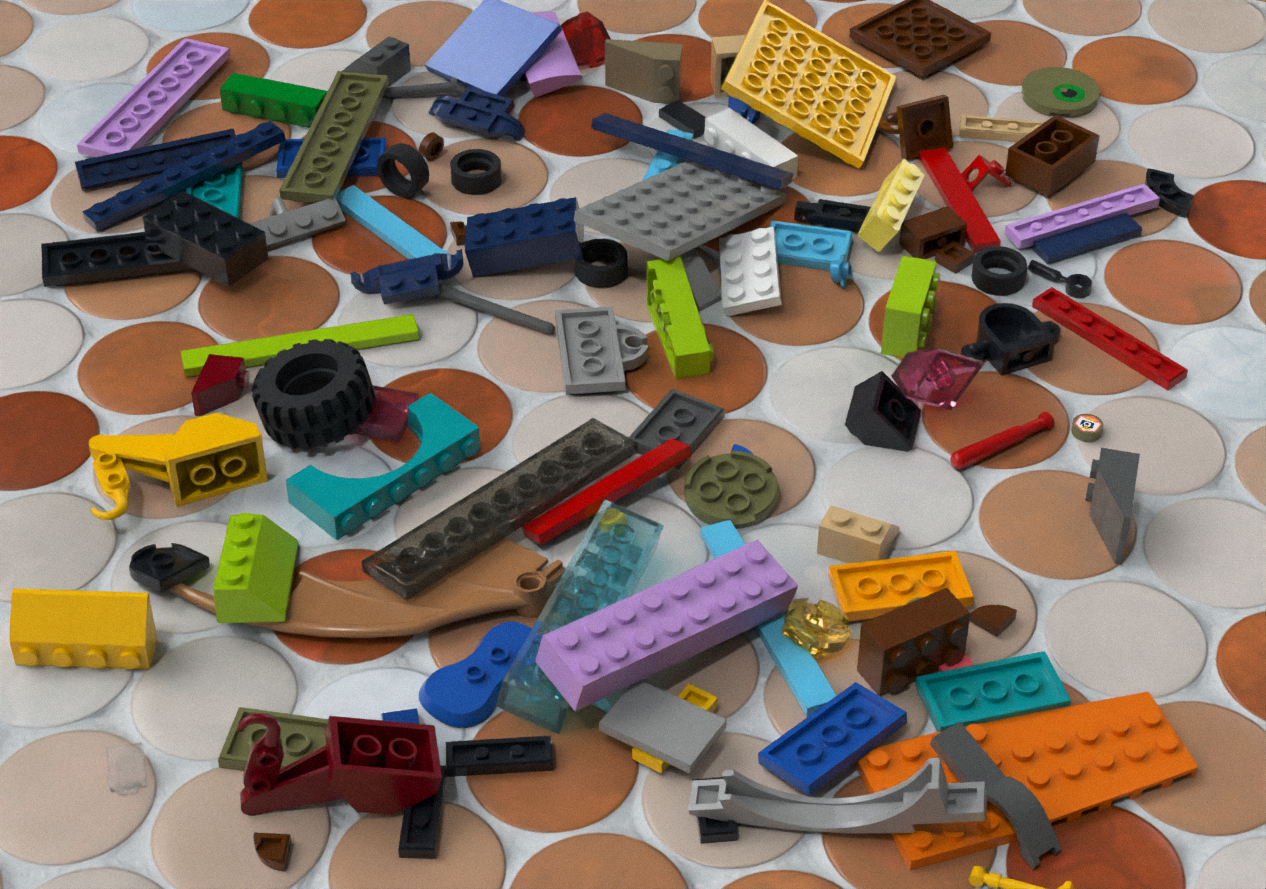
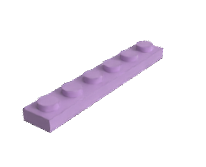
M1140 184L1008 224L1005 227V235L1019 249L1032 246L1033 241L1124 213L1130 216L1156 208L1159 205L1160 198L1145 184Z

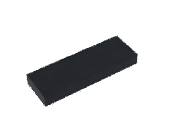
M551 735L445 742L447 777L553 771Z
M440 766L442 780L437 793L404 809L398 848L399 858L436 859L446 781V766Z

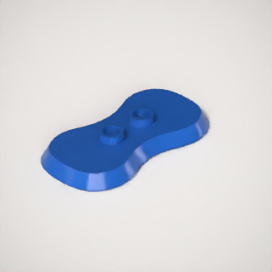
M505 622L494 626L483 636L471 655L462 661L443 667L429 676L419 691V701L422 707L434 718L450 726L468 727L482 722L491 715L501 697L508 690L544 673L535 662L542 636L532 628L518 622Z

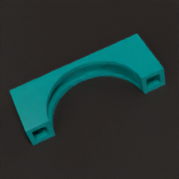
M429 393L407 406L409 430L415 434L421 445L417 453L406 464L389 473L369 478L338 477L309 465L286 479L288 502L331 537L338 540L480 451L479 427L432 393Z

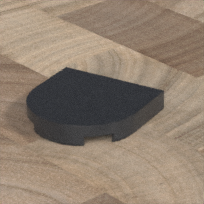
M171 543L172 548H156V544H152L139 549L131 556L129 565L130 576L134 581L158 593H162L209 568V557L177 543Z

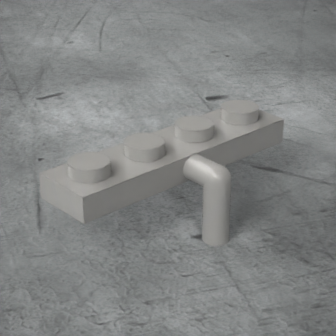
M276 197L271 205L270 217L249 224L265 231L267 249L343 226L346 220L336 197L333 200H322L291 211L287 210L282 198Z

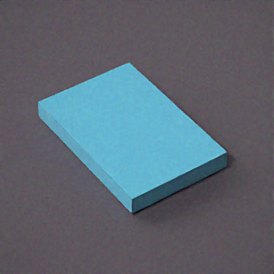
M771 221L770 227H774L779 264L830 271L831 262L840 260L841 254H845L846 262L848 260L853 240L852 231L781 221Z

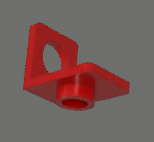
M978 155L961 173L971 192L988 174L1007 186L1012 184L1005 175V169L996 160L990 162L981 155ZM978 169L976 179L969 182L970 173Z

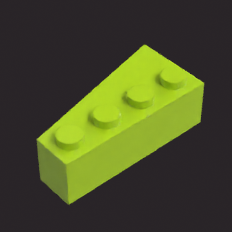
M681 256L669 261L665 259L647 261L646 307L675 379L710 374V361H714V350L712 344H708L704 325H702Z

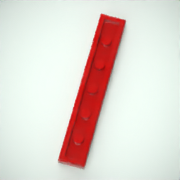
M944 147L920 151L919 159L946 206L951 208L967 223L965 239L972 251L976 253L984 248L1000 246L1001 240L947 149Z
M1051 287L1033 298V308L1167 391L1187 378L1188 370L1055 288Z
M671 438L522 526L524 536L540 545L547 543L691 457L690 446Z

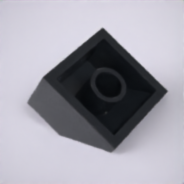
M881 371L855 386L845 426L864 445L908 452L913 448L921 409Z

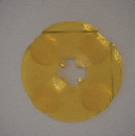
M809 598L797 599L789 605L782 626V633L785 637L792 639L796 644L807 649L816 658H824L827 656V653H835L845 647L851 634V629L847 626L849 620L842 610L823 600H819L818 604L807 603Z

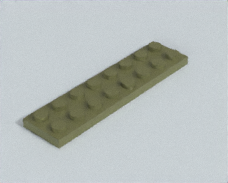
M337 72L279 190L280 198L294 202L313 203L326 199L333 200L334 197L337 198L389 85L387 75Z

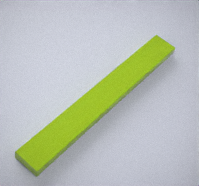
M414 314L183 350L181 351L185 377L200 375L209 354L244 358L245 368L265 365L266 361L270 358L274 359L281 350L293 348L292 345L297 343H308V340L317 339L318 341H324V339H332L336 343L341 341L359 350L419 340V330Z

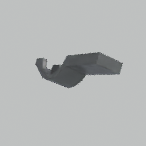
M960 721L932 738L930 746L961 783L985 781L987 801L998 807L1012 824L1020 844V855L1032 870L1036 869L1041 863L1038 857L1047 851H1050L1053 856L1060 853L1062 850L1044 808L1035 795L1023 783L1012 777H1006Z

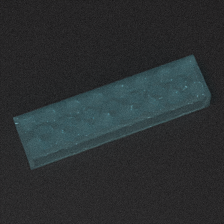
M604 500L506 674L496 703L497 707L560 734L573 708L535 662L542 636L632 596L656 551L664 525Z

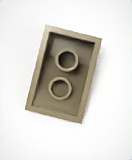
M606 39L605 85L652 103L670 104L676 100L680 101L683 44Z

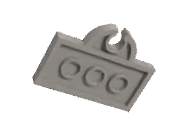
M613 306L555 310L565 394L625 391L624 371L640 366L648 357L646 335L637 328L628 325H616Z

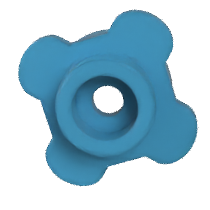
M845 254L840 255V260L832 261L830 266L833 283H841L842 288L847 287V280L852 279L853 276L852 264L846 262Z

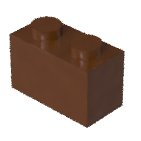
M946 206L903 221L899 244L912 257L928 259L934 257L937 251L953 241L964 246L967 223L951 208Z

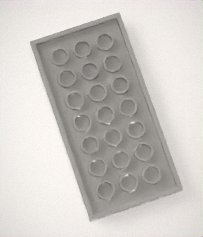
M687 161L575 210L574 221L669 261L784 204L787 193L692 161Z

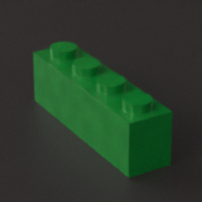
M232 73L220 88L222 111L308 128L311 127L328 92L326 90L238 73Z

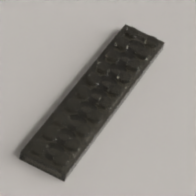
M592 418L361 561L362 571L407 601L638 452V442Z

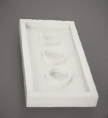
M774 227L759 228L754 231L731 234L727 237L719 238L722 302L725 317L782 305Z

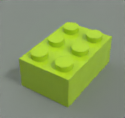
M902 256L885 307L881 354L916 360L918 350L925 348L927 332L924 331H930L932 314H935L938 299L935 296V291L938 290L940 274L935 273L937 261Z

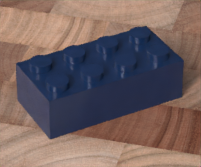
M561 198L552 202L533 203L524 207L506 208L497 212L479 213L467 217L465 254L473 277L583 258L584 225L574 221L575 210L580 209L577 198Z

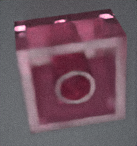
M931 348L908 352L891 376L905 398L952 410L984 363L982 360L940 348Z

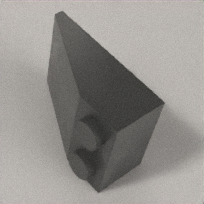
M1101 447L1099 460H1092L1089 478L1095 479V483L1088 482L1085 501L1091 502L1089 515L1115 564L1121 565L1131 519L1140 454Z

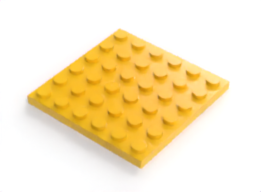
M764 0L721 89L731 97L741 100L752 109L760 111L772 118L776 123L786 126L800 137L812 141L823 150L831 152L845 163L859 169L866 158L897 76Z

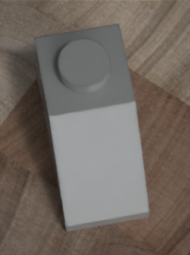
M691 251L680 255L697 310L700 312L721 301V295L703 259Z

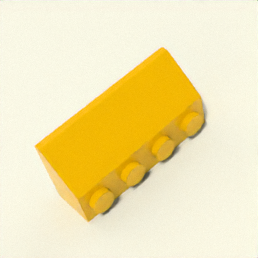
M13 588L11 593L9 643L15 665L150 669L158 638L149 593Z

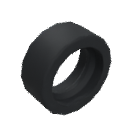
M394 144L382 153L377 160L376 167L379 178L384 186L397 196L403 198L412 197L429 181V168L424 157L408 144ZM395 160L408 170L411 181L399 172Z
M465 150L455 155L450 162L452 185L462 193L470 195L486 194L498 188L502 181L501 160L495 153L489 150ZM470 170L487 171L479 174L466 173Z
M603 238L585 241L583 258L574 259L575 276L587 286L596 288L611 287L623 281L628 274L627 250L622 244L614 240ZM606 260L613 262V264L596 266L589 264V262Z
M1003 246L984 248L976 253L974 257L971 275L972 282L979 290L991 295L1007 296L1017 293L1023 288L1026 280L1027 261L1021 253ZM1002 268L1012 273L997 274L987 269Z

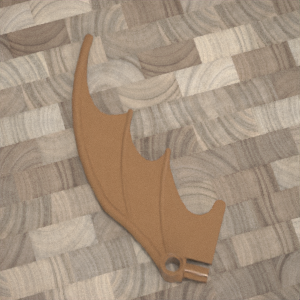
M480 527L473 531V538L481 544L482 551L474 558L468 560L420 561L399 559L383 553H377L376 559L381 561L384 566L383 573L372 579L350 582L323 579L302 570L299 572V577L302 578L301 582L289 597L285 622H247L245 624L284 633L318 637L377 638L420 634L455 621L510 609H516L520 615L534 617L545 612L548 605L547 600L553 596V586L568 574V569L563 567L562 561L556 560L542 572H539L540 569L549 563L547 558L486 528ZM183 583L168 589L173 594L216 614L214 595L190 588Z

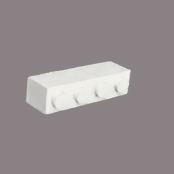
M731 108L705 118L704 140L714 148L793 173L792 180L797 178L798 155Z

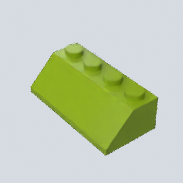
M240 513L238 515H230L213 588L217 623L285 622L299 543L296 538L263 514Z

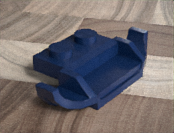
M469 86L460 99L444 95L438 96L429 110L430 115L435 114L436 118L443 123L486 134L489 137L512 136L515 140L520 141L526 132L524 126L510 115L515 107L513 99Z
M460 249L456 250L455 255L434 253L433 255L378 265L363 274L351 272V283L355 289L362 293H381L384 305L440 293L439 279L446 280L454 277L464 266L463 252Z

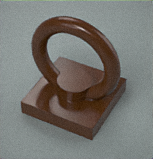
M946 95L896 106L897 112L885 115L879 121L878 126L883 132L899 134L901 156L906 160L919 157L920 151L944 147L946 149L953 148L949 97Z

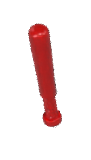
M1042 412L1037 419L1022 426L1016 425L955 451L950 457L951 464L958 470L964 469L1024 440L1026 436L1042 429L1050 430L1055 425L1054 418L1049 412Z

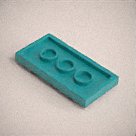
M1045 651L916 677V689L937 732H942L959 721L966 727L971 724H981L1071 705V699Z

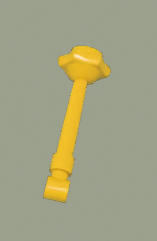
M974 866L968 879L969 883L975 887H981L984 883L988 887L996 889H1047L1002 877L998 873H987L986 869L981 866ZM1066 881L1057 889H1073L1074 885L1071 881Z

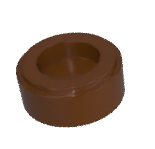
M434 132L427 134L420 143L419 153L427 160L437 158L443 150L444 139Z

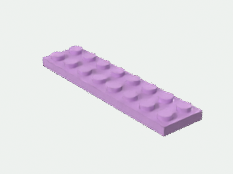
M184 38L77 144L78 153L94 158L141 148L230 57L229 48Z

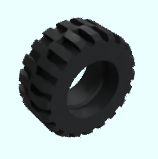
M315 339L308 340V343L305 344L297 343L292 345L293 348L283 349L278 352L274 359L270 358L265 362L264 368H260L252 386L253 401L268 436L272 437V440L281 445L284 444L288 448L296 449L300 447L303 450H311L315 446L319 448L327 447V444L334 441L338 443L344 440L346 435H352L358 431V426L365 424L374 408L375 390L365 361L359 351L344 342L338 341L336 343L332 339H324V341Z

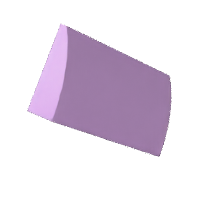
M531 12L560 24L555 12ZM563 30L525 72L535 98L582 79Z

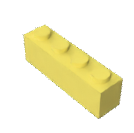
M903 159L885 178L857 234L860 239L878 252L898 233L925 176L916 165L910 164Z

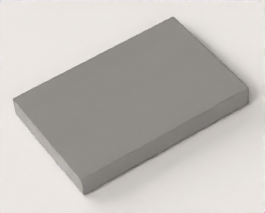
M641 680L630 685L599 722V731L691 774L725 730L727 719Z

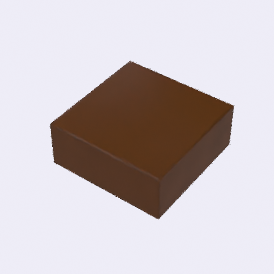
M955 241L935 253V261L955 274L971 265L975 257L974 252Z

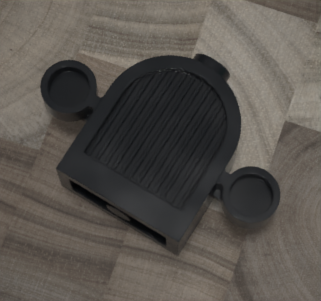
M999 303L988 306L979 316L976 342L962 347L960 362L965 367L978 368L983 364L984 359H987L1002 376L1052 361L1054 345L1059 342L1061 328L1052 321L1041 322L1029 309L1017 304Z

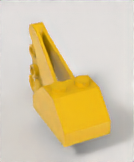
M217 412L185 421L175 434L96 435L89 440L91 457L94 459L93 469L102 493L116 503V507L107 512H101L96 507L90 509L93 516L100 520L108 521L120 518L129 508L130 480L125 469L169 482L171 495L176 507L268 482L262 436L256 423Z

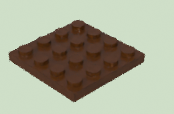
M904 0L850 28L849 37L923 78L990 42L991 32L931 0Z

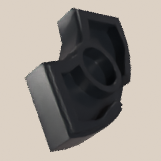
M1148 168L1145 185L1160 198L1158 206L1172 214L1186 218L1193 204L1194 195L1178 188L1174 182V174Z

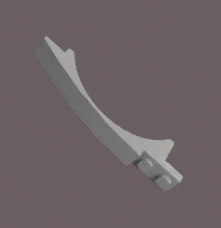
M940 757L929 758L913 776L896 786L868 795L846 798H819L786 793L759 784L735 770H723L724 779L692 781L688 808L689 814L726 822L734 820L735 823L785 830L849 834L915 833L916 824L986 821L987 788L985 781L947 783Z

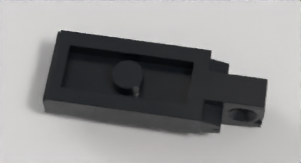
M819 199L818 203L797 201L794 220L806 224L811 223L858 232L871 207Z

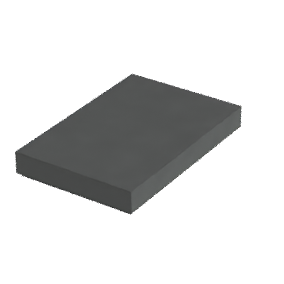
M671 389L626 439V448L644 455L672 438L689 445L693 454L724 418L725 409ZM688 459L674 466V468L680 469Z

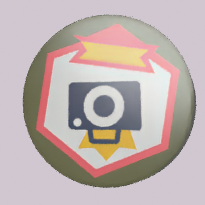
M1080 414L1073 419L1071 432L1075 438L1084 442H1092L1101 437L1103 422L1099 417L1092 414Z

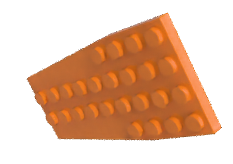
M1149 692L1035 712L981 724H971L965 727L1006 777H1012L1023 783L1035 795L1044 808L1050 823L1063 818L1068 823L1081 818L1083 811L1094 807L1098 811L1110 808L1112 801L1128 796L1130 800L1138 798L1142 795L1143 790L1156 785L1160 789L1172 785L1173 779L1187 774L1190 778H1194L1198 765ZM938 731L873 748L857 760L854 765L869 794L883 791L902 783L920 770L929 758H939V755L930 746V742L934 736L941 732ZM941 759L947 783H961ZM987 801L986 821L916 824L915 833H890L909 870L1018 840L1017 834L1008 818L998 807Z

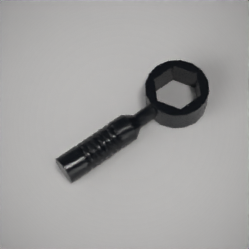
M1031 260L1028 265V270L1054 282L1061 281L1066 283L1065 292L1071 297L1085 298L1091 293L1092 280L1086 275L1072 274L1066 278L1062 276L1060 271L1035 260Z

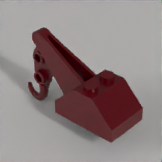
M255 713L243 718L237 726L238 732H243L247 726L252 724H261L267 728L266 733L251 747L243 774L245 788L240 792L241 811L249 816L345 799L357 812L393 815L436 794L442 780L435 725L329 716L325 728L326 745L282 769L280 768L284 758V748L280 739L281 726L275 717L265 713Z

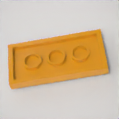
M956 551L833 565L828 568V577L843 622L876 618L906 605L907 602L914 598L925 597L944 588H948L964 607L973 605L974 596Z

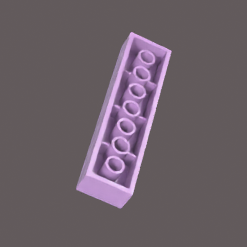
M757 539L543 635L535 662L573 710L577 711L787 612L798 585Z

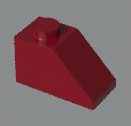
M208 355L191 392L195 416H202L239 400L243 389L248 387L250 381V373L245 369L244 358Z

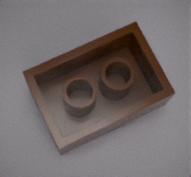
M1054 115L1008 148L1005 175L1037 190L1041 194L1051 196L1096 161L1100 135Z
M944 588L861 623L857 671L875 693L881 697L890 692L899 691L904 686L915 682L917 676L938 672L939 665L946 663L951 667L959 664L965 655L971 613L948 588Z

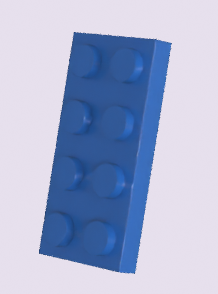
M855 682L758 753L759 764L806 795L811 796L908 723L907 712Z

